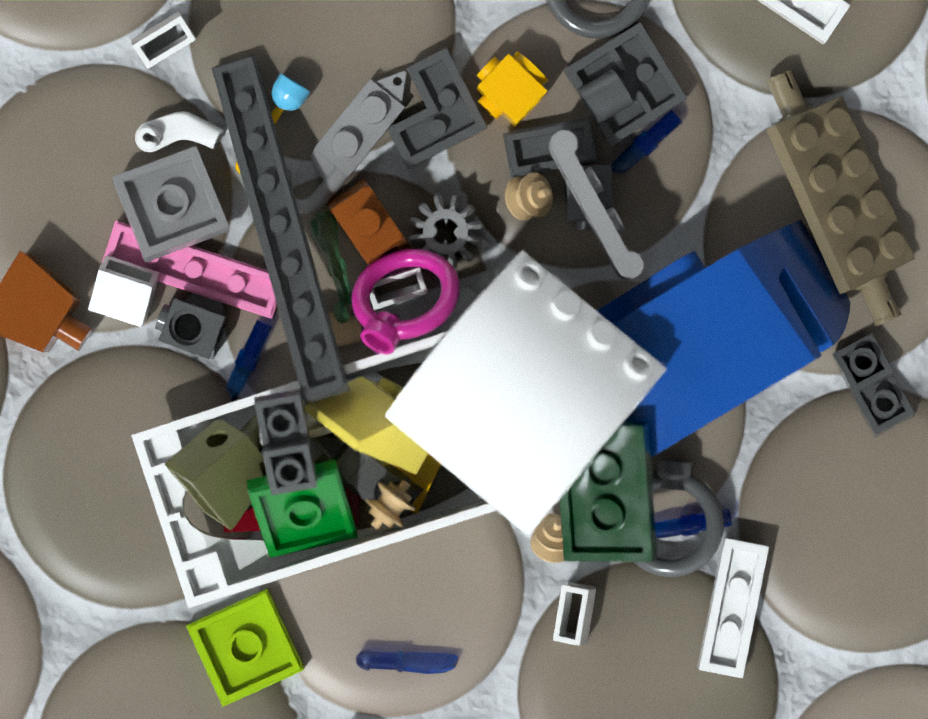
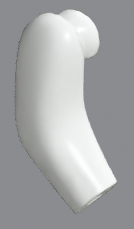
M180 111L143 123L136 131L135 141L137 146L144 152H155L180 140L193 141L215 149L222 137L223 129L195 114Z

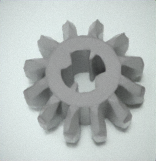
M440 194L435 195L434 203L437 211L432 213L429 207L422 202L418 205V209L427 217V220L424 222L417 218H410L409 225L414 228L423 229V234L412 235L408 237L409 244H418L425 241L427 245L422 250L430 252L432 250L440 256L448 255V262L454 269H457V261L454 254L458 251L467 262H471L474 258L472 253L464 247L465 243L475 247L482 246L483 240L478 237L469 236L468 231L483 228V222L476 220L468 224L466 223L465 219L474 213L475 207L470 204L461 214L456 212L460 203L459 196L454 195L451 199L450 209H444L442 196ZM444 220L445 225H447L449 220L456 224L457 228L454 230V235L457 239L455 242L447 245V240H444L442 245L434 239L438 234L435 227L438 222Z

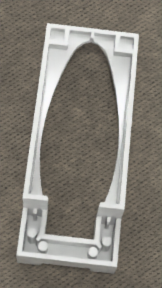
M449 331L395 348L392 354L380 353L343 365L346 377L349 379L389 368L424 363ZM298 381L131 435L188 608L496 511V509L469 487L437 505L418 512V514L415 513L401 518L403 527L393 524L390 528L382 524L379 529L373 526L358 529V538L270 558L264 539L223 537L207 533L194 526L184 513V498L187 492L164 464L215 420L222 419L236 429L241 430L254 415H257L254 405L255 397L300 389Z

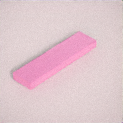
M115 221L103 260L108 255L160 272L158 282L273 319L277 303L268 270L195 246L186 247L145 263L131 226Z

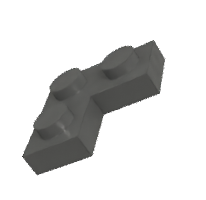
M447 47L407 67V71L426 109L387 128L407 169H410L475 136L488 127Z

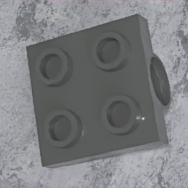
M641 22L563 70L610 147L688 99Z

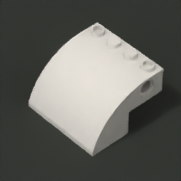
M522 250L442 339L394 401L385 417L529 536L580 477L599 450L647 396L667 368Z

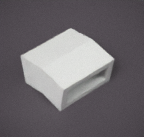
M178 11L132 39L131 42L146 68L149 69L195 41L196 37L183 15ZM180 24L185 35L148 56L143 45Z
M106 255L98 269L88 310L142 327L149 315L160 272Z
M420 267L400 268L382 277L375 284L370 295L373 309L377 310L427 294V288ZM416 274L419 283L376 296L375 287Z
M567 582V584L562 585L553 641L577 646L587 644L596 594L595 586ZM573 593L582 594L576 633L566 632Z

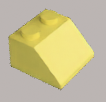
M360 376L348 382L350 391L309 403L304 408L309 415L355 450L411 473L417 474L428 455L426 450L385 417L389 408L403 391V388L384 377L381 378L379 383Z

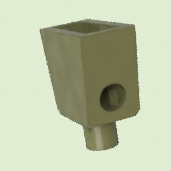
M254 415L241 430L236 429L222 419L213 421L164 464L200 509L229 530L236 526L251 504L246 480L267 475L263 455L259 452L263 445L260 444V429L257 415Z

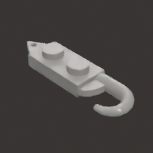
M406 71L375 82L370 79L314 147L311 155L312 164L316 172L323 178V181L310 197L306 199L296 198L300 214L318 212L326 206L388 131L387 128L391 127L405 110L402 101L407 76ZM400 78L402 80L401 85L396 86L393 83L394 79ZM288 170L291 179L293 173L291 170Z

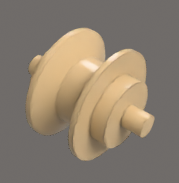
M529 173L525 176L512 178L505 189L507 208L515 218L522 221L530 220L533 217H543L548 214L553 204V192L547 179L539 173Z
M402 480L399 486L392 482L387 486L378 482L382 494L377 500H365L372 507L369 513L375 517L371 525L376 529H379L383 523L390 528L394 523L403 527L404 525L399 517L404 509L413 511L416 509L409 503L412 497L406 492L410 484L405 480Z
M547 514L534 529V533L531 536L530 545L532 551L537 557L546 562L560 563L564 561L560 514Z

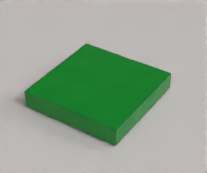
M336 459L314 464L317 488L271 495L267 475L246 480L247 491L270 558L358 538L357 527Z

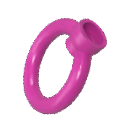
M403 249L376 259L360 274L352 292L354 314L362 326H364L361 333L362 341L375 352L388 355L394 352L400 339L415 338L436 329L447 320L458 303L460 295L459 278L453 266L445 258L427 250ZM405 267H421L430 270L439 278L442 291L438 302L431 310L417 318L400 321L389 312L382 311L377 314L371 307L370 295L373 287L382 277L394 270Z

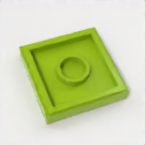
M269 588L263 589L186 625L222 707L305 669Z

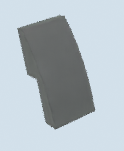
M872 333L832 354L851 395L874 437L915 416L914 410L893 375L894 370Z
M301 389L255 397L254 405L263 443L262 453L271 495L317 488L315 466Z

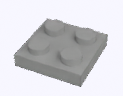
M197 146L112 177L113 184L145 263L229 232V224Z

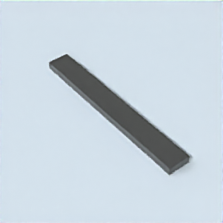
M254 55L212 67L303 400L306 404L348 392L350 391L257 60Z

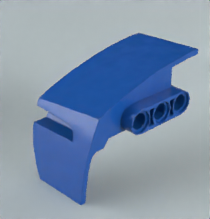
M801 220L777 229L738 248L706 268L696 251L690 252L597 310L598 313L667 368L647 396L623 422H648L650 458L822 356L820 353L835 345L841 338L849 318L851 301L846 293L839 294L821 252Z

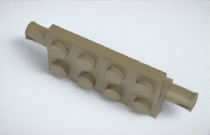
M792 69L766 80L765 82L769 86L782 115V118L779 119L780 123L766 129L839 294L854 288L855 291L860 290L875 326L902 315L896 306L885 278L888 277L887 272L914 260L915 257L843 96L813 108L812 105H806L793 76Z

